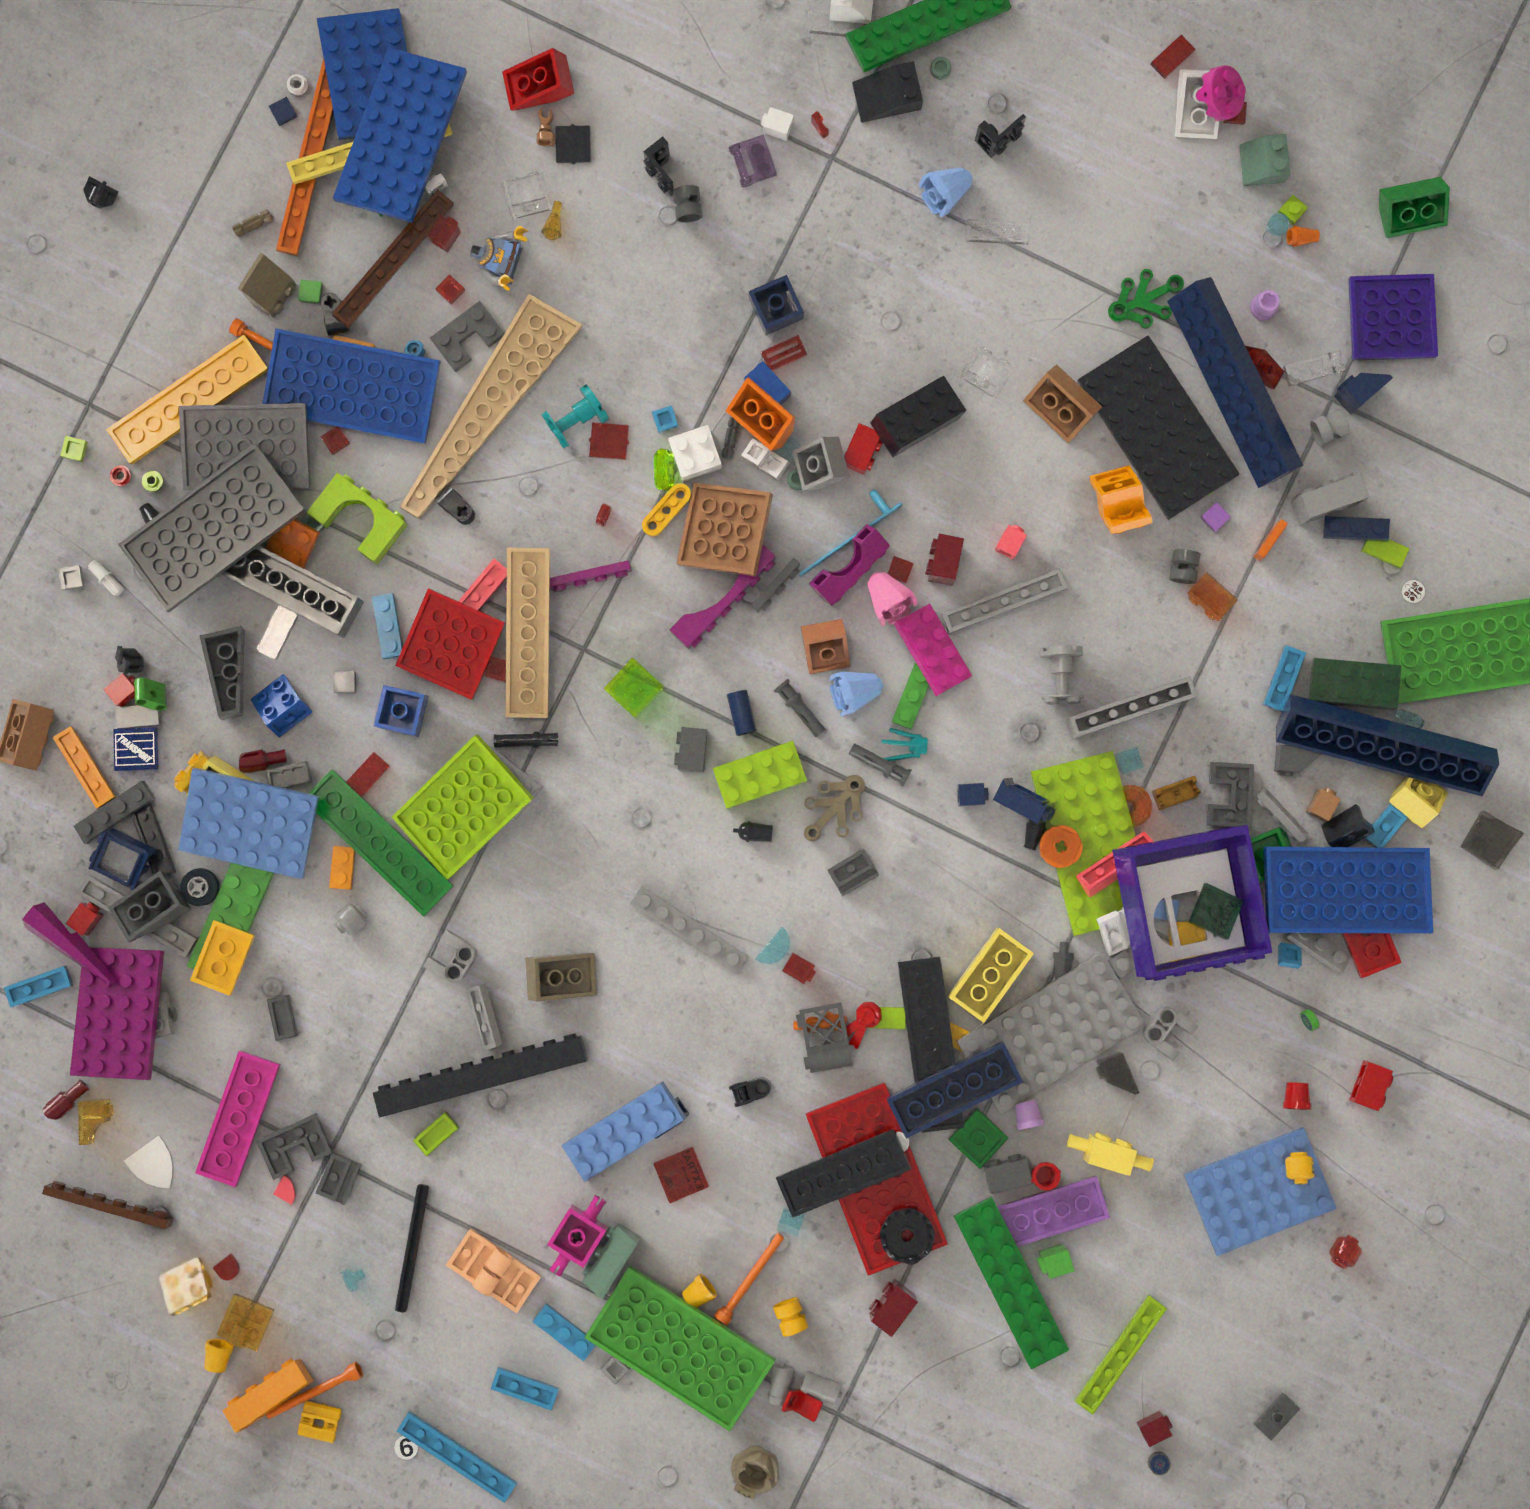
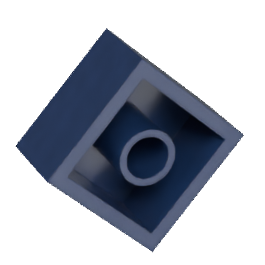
M787 275L748 291L749 300L765 336L804 319L803 309Z

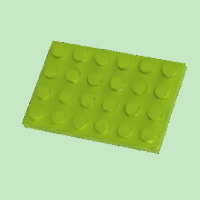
M476 734L392 818L436 869L449 880L524 809L534 797L479 734Z

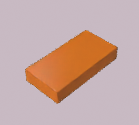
M1281 519L1275 524L1253 556L1260 561L1266 557L1286 528L1287 522Z

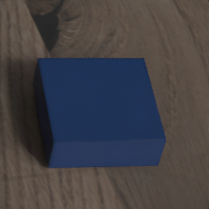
M287 97L269 105L279 126L298 117Z

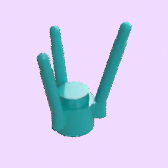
M890 728V732L912 739L909 741L883 739L881 741L883 744L909 746V751L913 752L884 758L887 761L920 758V754L926 755L928 739L921 737L919 734Z

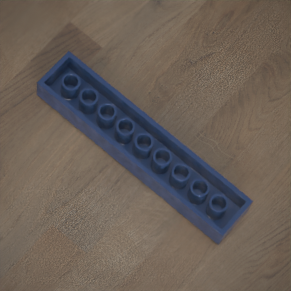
M1212 277L1195 281L1169 299L1167 302L1257 487L1260 488L1274 483L1304 466Z
M1292 694L1289 695L1276 725V742L1482 797L1500 765L1498 751L1495 748Z

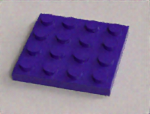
M1434 274L1350 276L1348 278L1352 361L1438 357Z

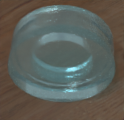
M1281 213L1272 215L1267 223L1268 231L1275 236L1283 235L1289 228V219Z

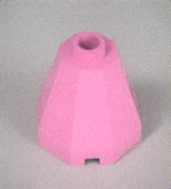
M876 572L870 576L867 584L877 619L882 626H885L887 621L891 625L909 615L911 612L910 606L913 605L915 607L918 604L914 593L886 572Z

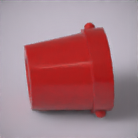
M1287 1082L1283 1109L1312 1110L1309 1084Z
M1041 1162L1032 1169L1031 1182L1039 1189L1045 1191L1052 1190L1060 1182L1061 1170L1052 1163Z

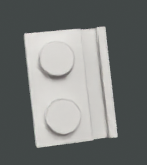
M1123 907L1118 912L1115 910L1097 918L1105 950L1109 956L1129 948L1128 946L1131 944Z

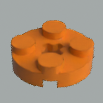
M1065 825L1051 827L1040 838V856L1052 867H1069L1077 862L1082 854L1083 846L1078 833L1071 827ZM1063 841L1066 850H1061L1059 853L1055 844Z

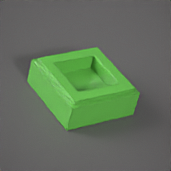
M301 280L298 300L300 302L320 304L323 283Z

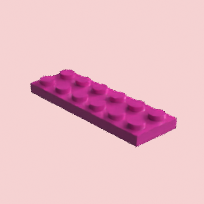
M241 1050L238 1051L195 1171L196 1174L237 1187L281 1064Z

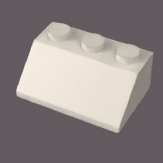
M831 0L829 20L869 24L871 23L873 0Z

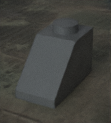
M1289 745L1276 746L1274 771H1280V776L1292 777L1293 773L1301 772L1321 754Z

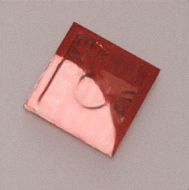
M693 1146L653 1163L669 1204L709 1187Z

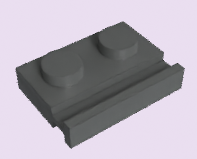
M864 849L827 870L842 897L879 876Z
M333 1152L316 1190V1194L345 1205L362 1164Z

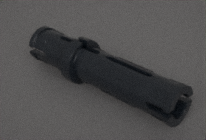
M558 733L494 734V748L558 746V740H550L557 739Z

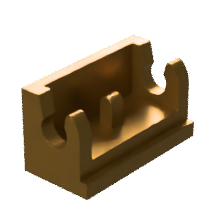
M1191 776L1152 790L1158 810L1160 811L1199 797L1198 794H1201V791L1196 786V776Z

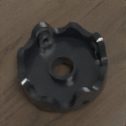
M900 1208L894 1210L884 1219L880 1230V1241L884 1251L892 1260L913 1265L926 1257L932 1250L935 1232L931 1222L921 1211L913 1208ZM905 1229L913 1232V1237L909 1241H904L901 1238V1232Z

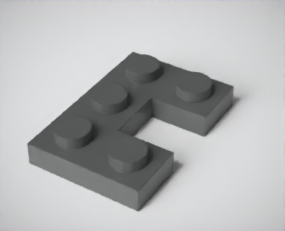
M479 301L431 336L430 339L452 369L457 372L472 361L460 343L477 332L485 344L491 347L503 337L504 332Z
M1210 762L1209 783L1230 785L1229 805L1208 804L1207 826L1234 827L1248 825V828H1251L1254 764Z
M317 1113L256 1141L273 1180L294 1171L286 1150L303 1142L312 1162L333 1153Z

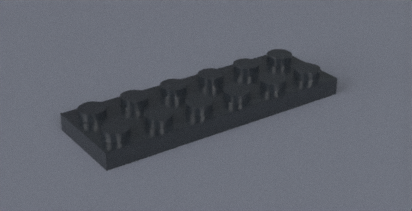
M893 1128L776 1177V1180L793 1218L911 1170V1166Z

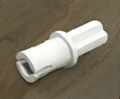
M98 559L93 560L88 565V570L97 577L98 583L104 585L113 596H119L124 591L123 587L113 577V573L111 571L108 572Z

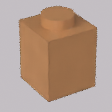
M1329 788L1318 789L1305 812L1323 822H1328L1341 798L1337 797V793Z

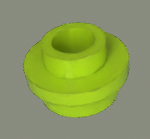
M149 471L142 478L143 487L150 492L160 490L164 483L162 475L156 471ZM151 478H155L154 484H149Z

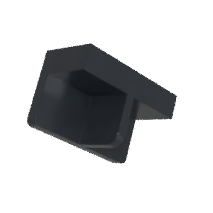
M1357 804L1321 825L1326 841L1331 847H1351L1375 832L1373 825L1363 817L1361 809Z

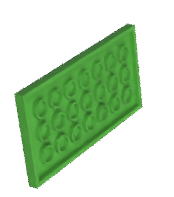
M1530 598L1380 622L1387 664L1402 665L1398 704L1530 684Z
M631 1265L584 1337L729 1432L776 1360L773 1356L695 1306L690 1305L684 1299Z

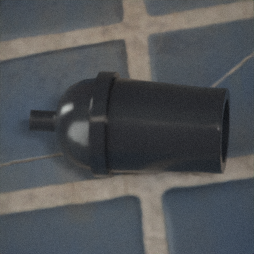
M748 821L742 823L739 829L733 828V832L738 833L739 837L746 842L772 841L773 825Z

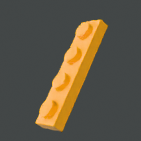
M70 726L52 737L97 809L116 798V795L74 727Z

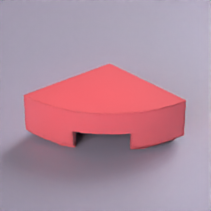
M283 1175L273 1195L292 1205L296 1197L295 1188L292 1180L287 1175Z

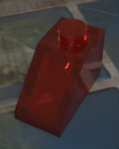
M1245 346L1264 385L1275 390L1284 374V370L1266 350Z

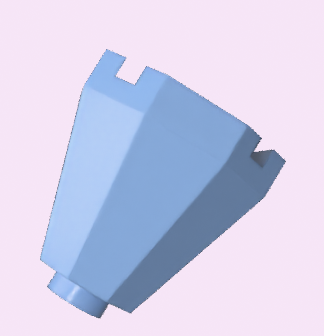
M959 167L925 174L919 182L920 189L924 188V192L921 194L922 199L933 214L940 213V217L949 214L972 186L973 178L971 173Z
M839 672L829 677L830 681L834 680V685H830L834 705L837 710L842 709L843 712L840 713L842 717L852 714L876 698L883 689L881 678L877 677L874 673Z

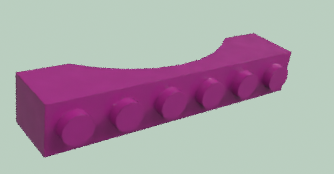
M763 545L756 576L739 574L733 587L718 603L696 613L684 614L673 625L670 632L688 649L697 647L703 640L701 636L706 631L710 633L717 626L716 621L720 616L723 618L727 616L732 610L730 606L735 601L739 603L746 596L745 590L749 586L753 588L761 580L759 576L764 571L769 572L776 564L774 562L776 559L775 555Z

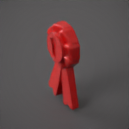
M863 1002L856 1010V1020L846 1026L847 1037L854 1033L849 1041V1045H854L855 1049L859 1048L867 1027L874 1028L882 1020V1011L874 1002Z

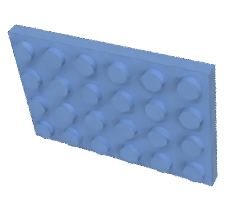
M193 768L178 850L303 879L319 796Z
M1303 1127L1184 1174L1217 1256L1337 1209ZM1307 1152L1308 1156L1313 1158L1315 1176L1308 1180V1184H1294V1180L1287 1178L1285 1159L1290 1156V1153Z

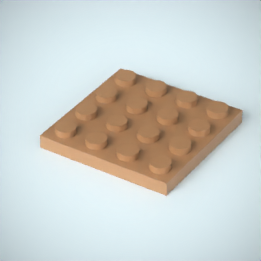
M693 483L676 564L679 566L756 576L773 494L765 491Z

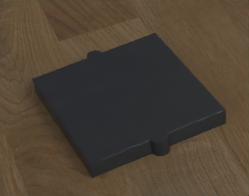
M571 124V126H556V163H572L574 165L576 162H591L590 125L575 126Z

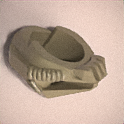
M756 1445L743 1450L733 1458L731 1472L734 1481L737 1482L734 1490L739 1494L754 1499L757 1493L768 1492L779 1482V1463L774 1453Z

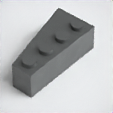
M242 626L199 635L218 717L221 720L243 716L245 630Z

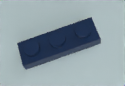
M1325 516L1323 539L1389 541L1390 519Z

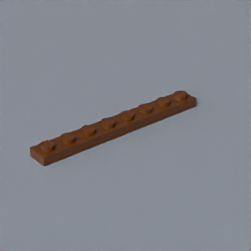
M437 189L415 215L413 223H408L333 311L332 316L349 329L454 206V202Z

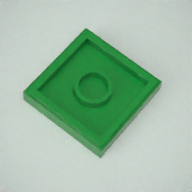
M976 1108L964 1121V1128H958L948 1140L981 1169L1009 1137Z

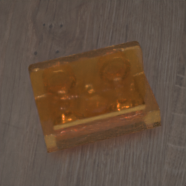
M1208 572L1187 593L1189 600L1194 605H1200L1205 609L1204 613L1211 620L1216 619L1218 622L1238 601L1234 595Z

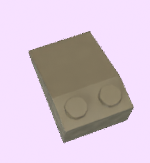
M260 252L238 289L253 306L274 318L276 314H280L283 310L287 297L294 293L296 283L287 273Z
M594 953L525 957L528 1000L538 1002L597 995Z

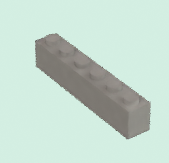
M1191 676L1071 716L1066 720L1072 737L1075 739L1197 697V693Z

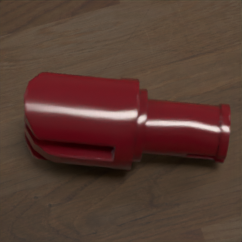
M263 749L242 753L239 756V769L243 773L267 770L268 765L287 763L285 749L268 753L263 751Z
M79 1080L67 1092L60 1091L43 1108L44 1115L48 1119H61L75 1107V1101L88 1091L89 1087L82 1080Z

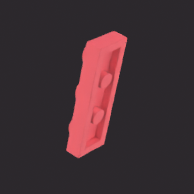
M494 558L460 598L459 602L480 611L506 580L507 568Z

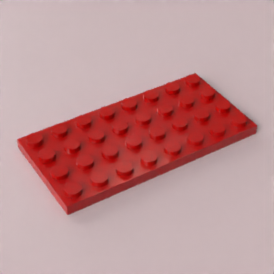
M885 1082L805 1113L822 1158L893 1128L896 1132H902L887 1101V1096L890 1094ZM910 1146L905 1151V1155L911 1170L838 1199L868 1276L902 1263L892 1260L884 1251L880 1241L882 1223L894 1210L913 1208L927 1216L935 1232L931 1251L948 1245ZM905 1229L901 1232V1238L904 1241L912 1239L913 1232L911 1230Z

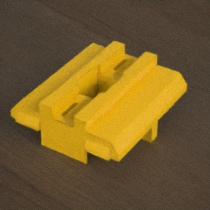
M306 1401L301 1414L297 1435L333 1444L336 1439L342 1409L327 1406L325 1403L319 1404ZM315 1420H324V1426H317Z

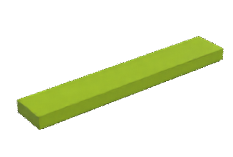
M1148 1294L1074 1400L1077 1404L1092 1415L1096 1412L1163 1316L1167 1307Z

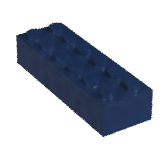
M1001 1041L887 1096V1101L907 1139L1022 1083L1023 1080L1004 1042Z

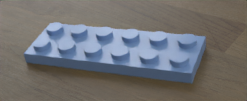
M662 1081L561 1146L585 1182L686 1119V1116Z

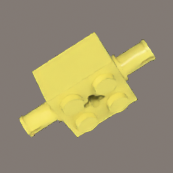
M1096 1132L1095 1135L1089 1134L1088 1139L1070 1134L1068 1137L1067 1147L1083 1151L1082 1159L1088 1164L1128 1176L1131 1175L1133 1166L1149 1172L1152 1170L1154 1159L1137 1154V1150L1132 1148L1133 1144L1126 1140L1117 1138L1115 1142L1108 1135Z

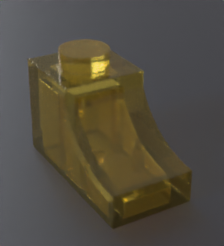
M110 1099L83 1100L78 1102L79 1145L94 1143L95 1134L99 1126L104 1122L111 1121L113 1105L110 1104Z

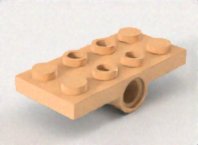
M472 1228L469 1229L446 1264L447 1267L471 1282L476 1290L486 1296H492L515 1313H518L541 1278V1275Z

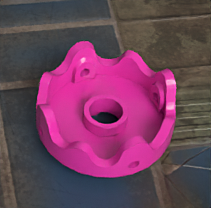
M1222 65L1210 68V71L1202 76L1203 86L1197 91L1196 98L1207 104L1206 115L1215 118V122L1234 118L1242 110L1245 100L1246 88L1240 74L1231 66Z

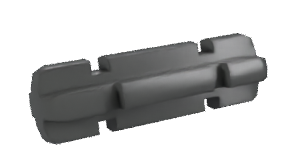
M733 417L729 418V428H727L724 440L725 447L722 450V457L727 459L733 458V448H735L738 434L737 429H739L740 425Z

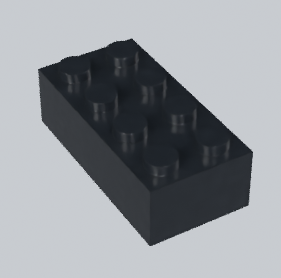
M942 376L877 413L870 424L891 456L895 457L959 420L967 410L946 378Z

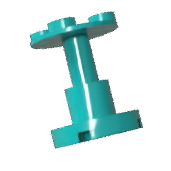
M587 384L579 388L584 398L571 406L573 411L558 421L554 422L547 411L541 414L563 449L569 447V444L562 433L579 421L584 424L597 416L602 424L610 420L606 411L602 410L601 403Z

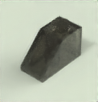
M1117 1052L1096 1061L1098 1067H1095L1100 1080L1104 1079L1105 1082L1135 1095L1139 1094V1090L1122 1052Z

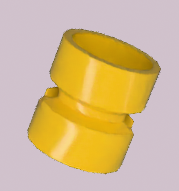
M799 1297L781 1301L773 1306L776 1318L781 1320L779 1327L783 1337L800 1333L809 1327L805 1315L800 1313L803 1309Z

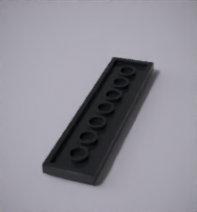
M940 956L898 962L915 1083L955 1064ZM960 1112L921 1132L964 1128L963 1114Z

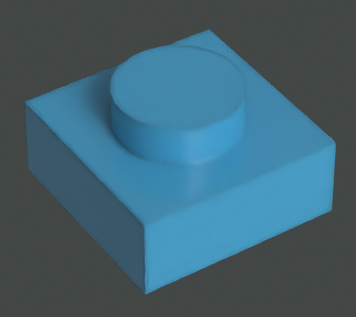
M672 405L652 412L658 433L678 427Z
M1281 942L1278 945V965L1299 969L1302 966L1301 948L1297 945Z

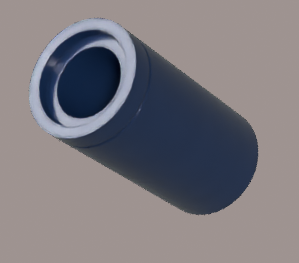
M747 690L727 694L736 736L756 732Z

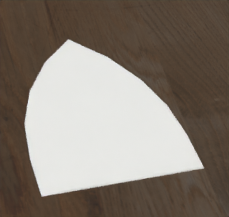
M157 1136L124 1160L129 1169L140 1180L155 1187L170 1188L172 1161L170 1153L160 1136Z

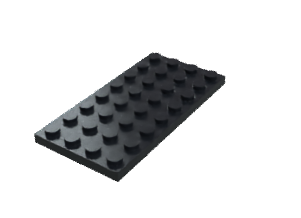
M1149 335L1077 380L1079 385L1102 406L1098 414L1168 520L1240 475Z

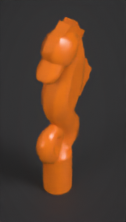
M827 1011L824 1017L835 1023L839 1015ZM808 1017L806 1023L814 1027L819 1018ZM822 1019L816 1030L818 1027L826 1029L832 1025ZM793 1021L794 1030H803L802 1027L798 1028L797 1021ZM839 1021L837 1026L841 1028V1023ZM807 1027V1032L810 1033L811 1029Z

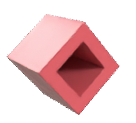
M1008 525L995 551L1013 560L1027 534L1023 533L1024 530L1017 525Z

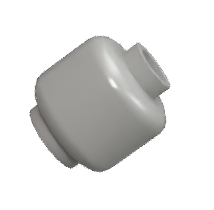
M347 904L335 914L337 920L335 926L342 934L347 932L349 935H353L366 925L365 918L367 915L358 904L355 906Z

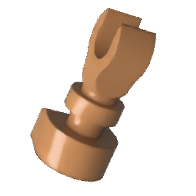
M541 108L538 112L541 125L537 133L536 143L540 146H554L555 135L551 132L550 126L553 121L552 110H549V116L545 118L542 117Z

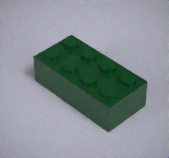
M1313 658L1308 699L1329 705L1396 710L1398 708L1402 665Z

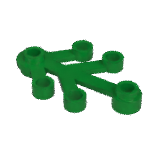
M1144 269L1139 276L1140 283L1134 300L1127 303L1129 291L1134 287V281L1131 278H1125L1121 283L1122 290L1118 301L1113 302L1109 306L1108 315L1110 319L1115 322H1122L1128 319L1139 323L1144 329L1149 328L1153 323V318L1147 314L1142 316L1131 311L1137 307L1158 314L1162 320L1168 319L1172 313L1169 306H1160L1150 301L1168 292H1180L1184 286L1183 278L1179 275H1172L1165 285L1145 294L1148 283L1153 277V272L1150 269ZM1143 273H1148L1150 278L1145 279ZM1129 282L1131 284V287H1125L1124 283ZM1175 282L1178 287L1172 288L1171 283ZM1120 309L1122 314L1116 315L1115 310ZM1161 310H1167L1168 315L1164 316ZM1143 319H1148L1150 324H1144Z

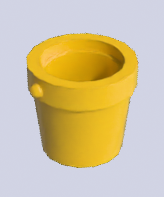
M699 1274L682 1292V1296L687 1303L698 1308L716 1298L717 1292L710 1281L703 1274Z
M215 1338L207 1340L205 1343L204 1369L214 1373L225 1372L234 1344L224 1339Z

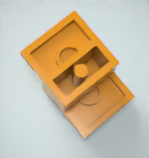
M1130 465L1089 476L1090 484L1097 495L1099 515L1111 534L1123 533L1126 530L1141 528L1152 523V516L1145 507L1142 483Z

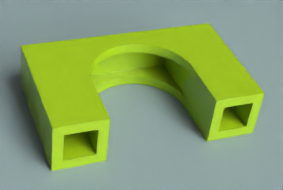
M336 473L309 508L307 514L328 529L345 507L360 504L370 508L374 515V525L357 550L374 564L378 565L407 527V524L403 521L405 517L396 510L392 513L387 509L388 505L381 499L375 500L370 497L372 493L363 486L359 489L354 485L355 481L348 475L344 474L341 476L339 473Z

